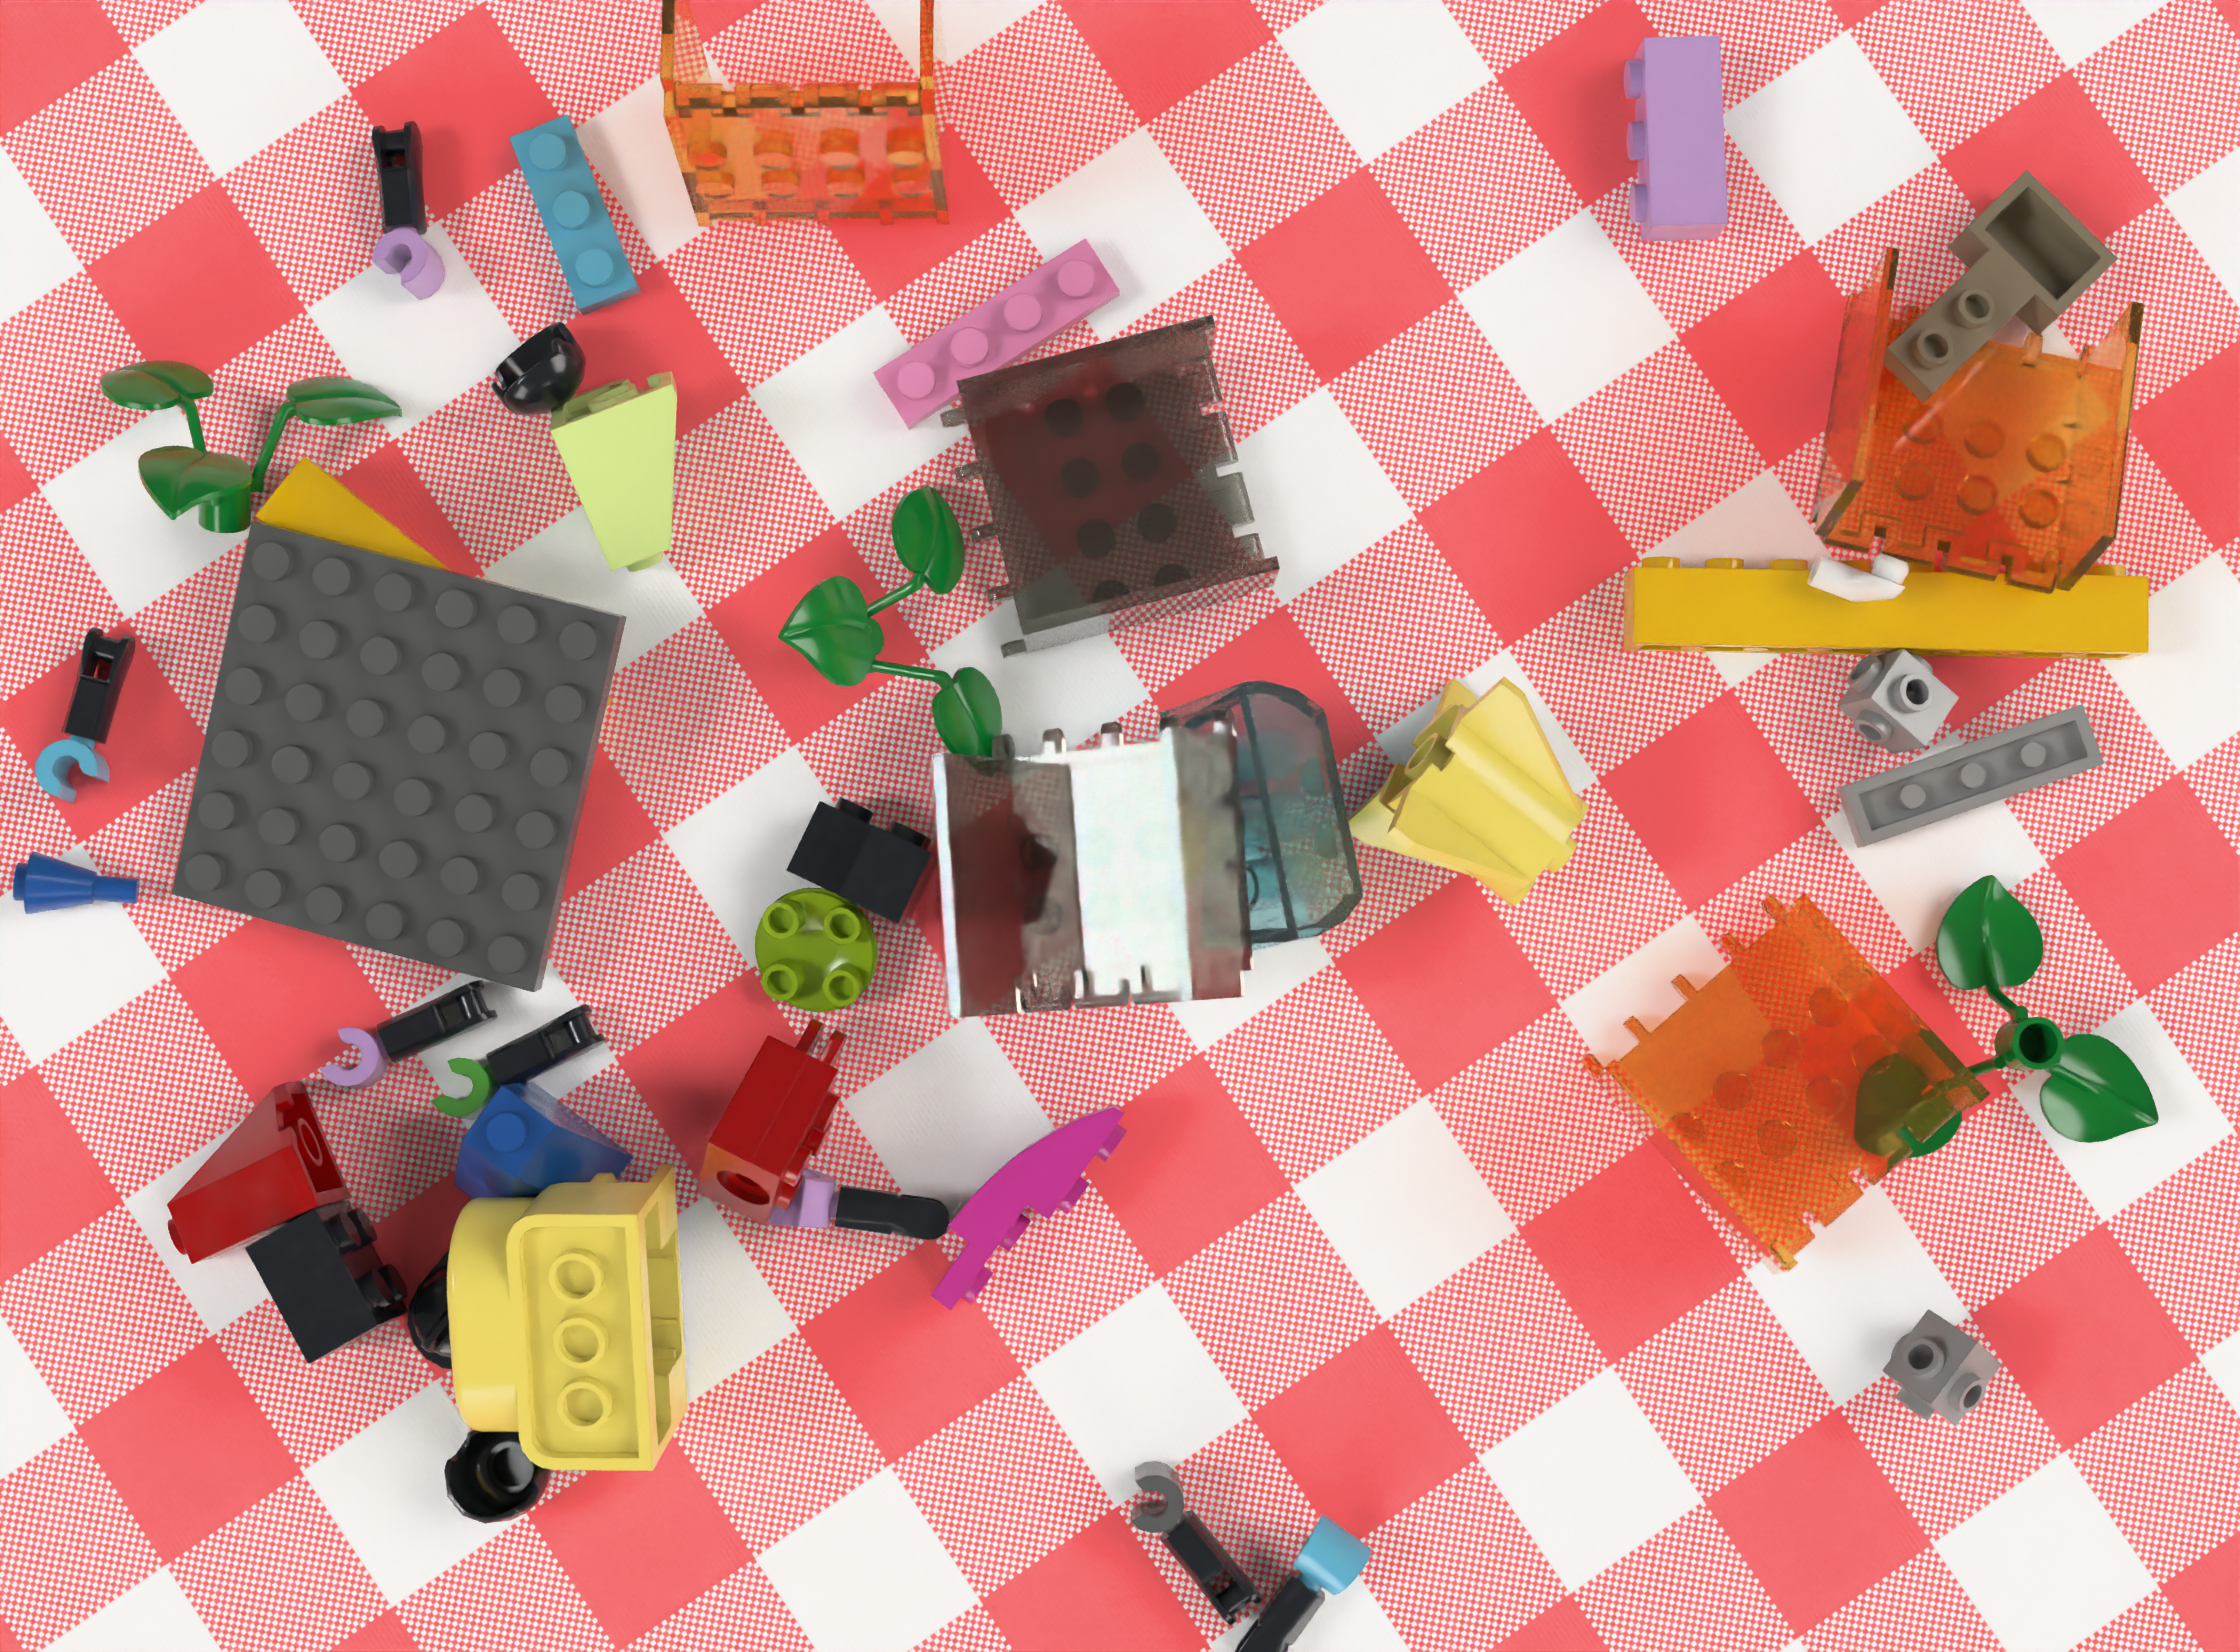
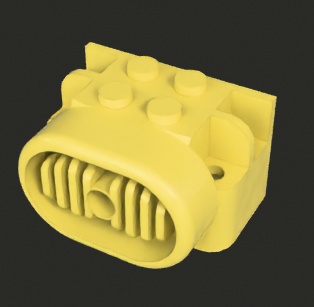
M661 1164L649 1182H617L613 1173H598L590 1182H563L550 1185L541 1191L537 1197H478L465 1205L456 1221L450 1243L447 1265V1305L454 1393L460 1415L470 1428L481 1432H519L522 1451L530 1461L541 1468L551 1470L602 1471L654 1470L688 1410L674 1164Z

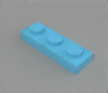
M568 114L509 137L581 314L584 316L640 293L639 285Z

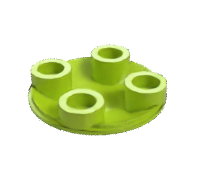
M801 888L778 898L764 911L755 935V956L762 975L761 982L764 991L772 999L785 1001L799 1009L812 1012H828L848 1006L865 992L876 971L878 962L877 940L866 915L856 904L823 888Z

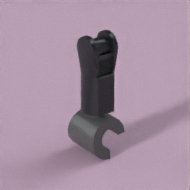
M1158 1461L1144 1462L1135 1467V1482L1144 1492H1160L1165 1496V1499L1157 1505L1140 1502L1130 1511L1131 1523L1142 1531L1149 1533L1162 1532L1159 1538L1160 1541L1196 1583L1219 1615L1232 1626L1237 1621L1235 1614L1251 1601L1257 1605L1263 1600L1261 1593L1195 1512L1190 1510L1183 1514L1182 1481L1177 1472L1168 1464ZM1226 1569L1235 1581L1219 1593L1210 1581Z

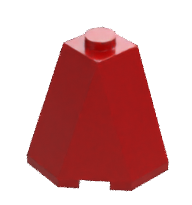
M303 1081L285 1082L273 1087L168 1202L167 1207L172 1216V1219L168 1220V1231L171 1240L182 1255H188L191 1264L212 1259L272 1233L315 1208L352 1198Z

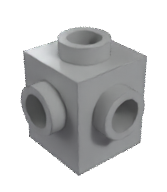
M1903 648L1878 656L1869 655L1861 660L1849 674L1847 684L1850 688L1837 707L1854 721L1853 727L1862 737L1870 742L1882 745L1888 752L1895 754L1926 747L1959 697L1933 675V669L1925 659Z
M1928 1309L1913 1330L1901 1337L1895 1344L1891 1353V1359L1882 1371L1901 1387L1895 1398L1926 1421L1935 1412L1956 1427L1966 1413L1973 1411L1981 1403L1986 1393V1385L2002 1364L1978 1341Z

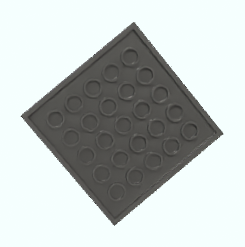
M251 521L172 895L530 992L540 990L543 984L627 616L281 526Z

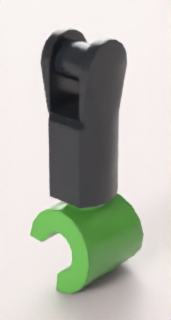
M589 1004L576 1007L537 1029L486 1054L488 1063L485 1065L468 1058L458 1057L447 1060L452 1072L471 1079L473 1085L472 1092L462 1100L441 1095L431 1101L439 1111L446 1115L465 1120L477 1119L499 1090V1085L501 1087L507 1084L527 1082L598 1048L606 1042L604 1034L596 1035L588 1015L592 1013ZM565 1028L573 1046L557 1053L549 1035Z

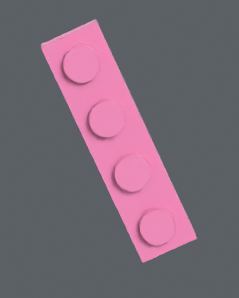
M1084 238L873 372L908 430H910L1120 296V290L1087 239Z

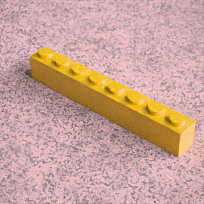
M1646 557L1642 559V567H1634L1624 575L1623 651L1882 655L1904 648L1906 651L1919 656L2129 660L2149 653V576H2126V566L2094 565L2086 567V575H2062V565L2040 563L2024 565L2023 574L1999 573V564L1990 562L1960 564L1959 573L1935 572L1934 562L1907 561L1909 572L1902 582V586H1905V589L1895 599L1852 602L1809 586L1807 582L1810 570H1808V561L1803 559H1776L1769 561V569H1744V559L1711 558L1705 560V568H1680V558ZM1838 561L1870 574L1872 572L1870 561Z

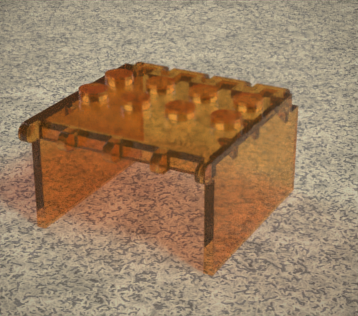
M662 0L660 81L664 90L663 117L699 227H712L713 220H753L755 227L769 226V220H817L818 226H831V219H879L881 226L894 225V219H936L937 225H950L949 72L940 0H920V79L918 81L872 82V90H860L859 82H804L803 90H792L791 83H736L735 91H725L723 83H713L690 0Z
M1886 247L1860 293L1850 292L1845 306L1811 522L1816 523L1815 535L1822 536V544L1866 554L1870 550L1873 536L1880 537L1878 555L1883 553L1907 563L1930 568L1934 563L1938 550L1943 551L1942 571L1994 582L2001 564L2006 566L2005 585L2049 595L2052 594L2055 586L2056 589L2070 591L2117 537L2145 304L2131 301L2098 346L2083 345L2078 360L2042 352L2043 334L2037 336L2034 332H2029L2025 338L2023 348L1988 340L1935 393L1922 403L1883 364L1885 349L1916 321L1920 314V307L1906 304L1900 320L1890 318L1900 249Z
M1805 893L1797 898L1788 910L1773 895L1770 894L1760 904L1767 915L1776 923L1747 949L1729 932H1726L1718 939L1720 946L1733 961L1699 991L1682 974H1678L1670 981L1672 987L1686 1002L1651 1033L1633 1015L1622 1023L1638 1044L1618 1062L1613 1059L1607 1066L1603 1067L1602 1063L1590 1053L1579 1061L1591 1077L1750 1254L1757 1256L1773 1275L1789 1272L1795 1267L1798 1262L1794 1259V1256L1816 1238L1815 1234L1800 1218L1803 1213L1808 1211L1826 1229L1864 1195L1861 1188L1848 1175L1853 1169H1856L1868 1183L1875 1186L1913 1152L1905 1140L1897 1133L1902 1126L1922 1144L1956 1114V1111L1959 1113L1979 1104L1991 1094Z

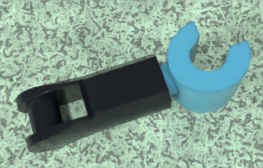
M92 627L88 631L83 644L76 682L61 733L70 736L69 740L51 743L41 751L36 760L35 775L38 784L47 793L74 804L77 791L69 782L68 772L78 762L84 774L109 782L107 762L98 751L94 750L96 743L106 744L120 692L134 657L136 645L134 637L124 635L121 640L104 636L103 630L100 628ZM98 661L112 664L108 681L94 678Z
M1322 1514L1292 1565L1301 1573L1293 1569L1289 1572L1259 1614V1618L1256 1619L1240 1640L1235 1652H1287L1288 1646L1294 1644L1325 1601V1593L1321 1588L1323 1587L1332 1595H1337L1344 1591L1364 1569L1371 1555V1548Z

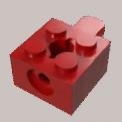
M814 1018L810 1020L795 1048L770 1035L766 1037L708 1141L696 1192L764 1226L769 1222L777 1206L786 1211L789 1209L803 1182L804 1175L802 1173L810 1156L816 1157L833 1125L831 1119L841 1099L840 1096L832 1093L839 1070L834 1066L843 1050L847 1034L837 1029L834 1030L818 1059L813 1057L812 1054L825 1024Z

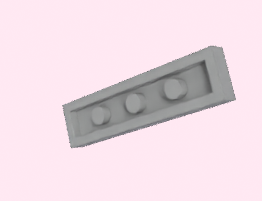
M2081 704L1836 789L1857 848H1861L2103 765L2104 761L2084 706Z

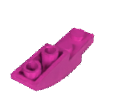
M1111 1105L1080 1116L1030 1144L998 1169L976 1191L949 1224L948 1228L968 1243L930 1296L951 1311L960 1298L972 1304L993 1275V1272L984 1265L997 1246L1000 1245L1009 1252L1030 1224L1031 1220L1022 1214L1027 1205L1048 1220L1057 1208L1068 1215L1090 1184L1080 1175L1094 1156L1106 1162L1127 1133V1130L1118 1125L1125 1112L1116 1105Z

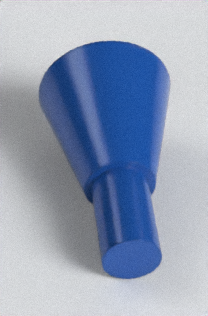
M35 851L31 852L28 863H17L13 880V898L15 901H24L26 914L94 904L95 901L137 904L140 890L139 879L99 876L95 871Z

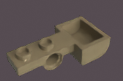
M2026 170L1947 247L1969 270L1880 354L1878 359L1924 403L2015 314L2038 336L2118 258Z

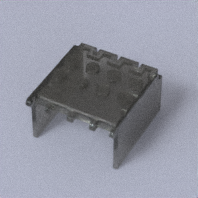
M1213 315L957 380L963 407L941 413L940 419L943 428H952L968 423L977 461L956 467L954 469L955 477L959 483L979 478L983 480L993 522L970 529L972 542L981 543L998 538L1009 584L986 590L988 603L995 604L1014 599L1024 639L1012 640L1000 646L1003 659L1025 655L1247 597L1251 592L1274 587L1280 570L1278 558L1274 556L1265 559L1259 533L1234 538L1232 529L1254 523L1255 518L1243 473L1235 472L1219 477L1216 468L1239 461L1226 411H1220L1202 416L1200 410L1202 407L1214 405L1223 400L1212 357L1209 356L1212 355L1216 329Z
M1230 708L1215 710L1213 714L1214 732L1182 728L1181 721L1177 715L1162 716L1159 722L1160 741L1124 745L1122 727L1119 722L1115 721L1102 724L1100 730L1101 748L1066 752L1064 733L1060 728L1046 729L1043 733L1044 754L1015 757L1014 742L1009 734L994 736L992 739V757L952 753L932 754L950 1018L1021 1014V1006L1025 1013L1069 1010L1072 999L1077 1009L1126 1006L1130 1000V990L1135 1005L1246 997L1244 971L1254 970L1236 724L1234 713Z

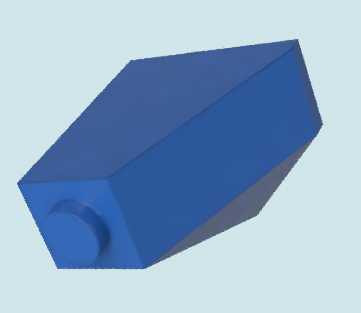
M533 1081L507 1084L499 1088L462 1138L454 1186L472 1199L478 1197H537L541 1191L550 1185L563 1182H590L598 1173H613L617 1181L634 1156Z

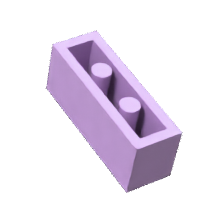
M1720 35L1643 38L1633 59L1626 60L1624 68L1626 98H1635L1636 121L1628 123L1626 138L1628 159L1638 161V184L1631 185L1629 194L1631 222H1640L1641 242L1717 239L1728 224Z

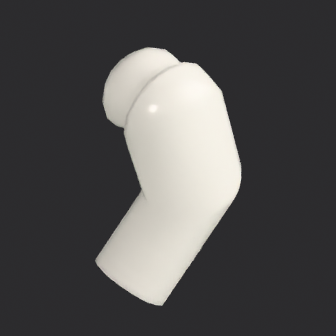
M1882 553L1875 558L1870 574L1819 555L1810 570L1807 584L1852 602L1895 599L1905 589V586H1902V582L1909 572V566L1907 562Z

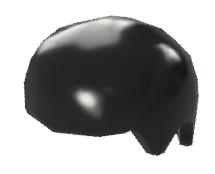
M559 321L533 335L505 358L495 371L502 389L496 382L492 383V388L504 406L514 414L534 416L550 413L569 402L585 377L586 357L572 333L564 323Z
M472 1430L467 1433V1437L457 1453L447 1460L444 1469L447 1497L462 1516L485 1524L511 1521L526 1514L539 1502L551 1477L550 1469L541 1468L536 1465L522 1451L519 1432H481Z

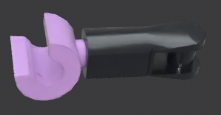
M415 121L405 122L403 129L386 131L382 125L374 126L372 129V143L379 182L382 230L385 235L378 241L373 250L372 262L386 274L400 273L401 285L418 300L429 298L440 289L444 281L445 266L442 257L420 236L427 232L421 134ZM405 155L406 166L393 167L392 156ZM411 260L410 263L407 266H405V263Z
M483 980L465 984L429 1002L378 1023V1034L376 1035L369 1031L352 1027L337 1029L342 1042L357 1046L360 1049L362 1055L361 1062L354 1069L330 1064L320 1068V1071L327 1080L335 1085L356 1089L371 1087L383 1077L387 1070L389 1058L396 1064L498 1018L496 1010H488L480 992L485 988ZM457 1002L465 1021L449 1027L441 1008Z
M805 1168L802 1173L804 1175L803 1182L789 1209L786 1211L777 1206L769 1220L770 1226L829 1228L830 1218L832 1217L836 1218L834 1227L889 1235L893 1232L896 1235L933 1240L941 1237L947 1231L949 1212L940 1200L906 1194L898 1196L897 1192L842 1184L840 1193L835 1192L836 1180L833 1177Z

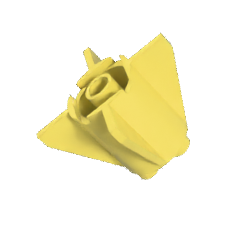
M1503 676L1484 695L1477 699L1469 689L1453 677L1445 685L1432 721L1411 743L1417 750L1408 761L1406 767L1398 761L1390 772L1385 784L1355 810L1343 824V828L1362 843L1473 876L1512 907L1519 904L1532 889L1536 877L1545 868L1555 873L1571 858L1577 847V842L1570 837V834L1585 817L1589 804L1573 792L1524 691Z

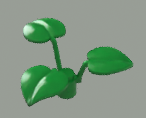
M144 361L104 373L100 380L102 393L120 406L138 410H163L177 405L184 411L193 448L173 445L146 451L138 459V473L148 494L171 520H175L189 509L198 505L199 525L206 530L216 533H237L250 527L251 492H262L264 490V475L286 423L290 418L297 416L302 422L314 425H343L390 416L402 417V409H400V406L395 401L360 381L338 376H320L297 381L290 384L286 389V397L290 402H285L280 406L252 472L248 463L237 456L207 451L197 406L193 400L211 396L214 392V385L211 378L200 369L176 361Z
M925 484L916 490L906 493L901 498L892 519L894 547L902 564L909 571L914 572L911 579L901 587L866 605L863 593L850 579L844 576L826 578L810 589L799 601L785 622L778 638L800 652L822 676L837 686H855L861 683L867 674L874 672L937 683L942 689L934 696L932 701V713L937 731L943 743L960 764L972 775L984 778L992 770L1002 731V713L999 698L987 677L976 668L970 666L959 668L953 678H951L945 671L878 661L875 658L883 649L884 636L879 623L871 618L873 615L920 590L924 582L935 594H947L955 588L963 572L965 547L959 523L945 499L937 490Z
M1994 875L1979 878L1954 899L1938 928L1935 952L1942 974L1953 987L1960 990H1973L1986 985L1987 994L1990 999L2010 1015L2011 1020L2004 1023L1996 1033L1994 1040L1996 1055L1990 1059L1949 1073L1937 1080L1933 1066L1926 1059L1915 1054L1894 1053L1875 1061L1866 1070L1858 1085L1853 1125V1140L1857 1147L1872 1155L1883 1158L1908 1159L1924 1156L1939 1150L1953 1138L1962 1121V1111L1958 1102L1944 1090L1952 1085L1996 1069H2003L2004 1067L2017 1071L2043 1069L2051 1074L2040 1089V1106L2049 1125L2058 1134L2067 1139L2084 1143L2102 1142L2134 1130L2153 1126L2159 1121L2157 1108L2146 1081L2131 1059L2117 1045L2104 1037L2094 1034H2075L2064 1040L2061 1030L2054 1022L2044 1017H2028V1011L2025 1006H2018L2001 992L1999 985L2015 987L2027 982L2038 969L2044 950L2042 935L2036 920L2028 909L2001 885Z

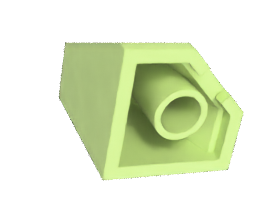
M671 371L653 374L648 377L647 381L650 388L637 390L636 385L631 384L629 379L612 381L575 395L569 402L552 411L550 432L611 572L625 566L629 572L644 570L660 562L664 558L662 552L671 549L677 409L676 382Z

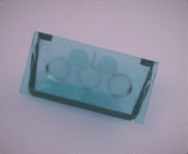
M1248 681L1159 712L1209 961L1229 960L1316 937L1344 922L1363 898V888L1324 709L1297 689L1268 681Z

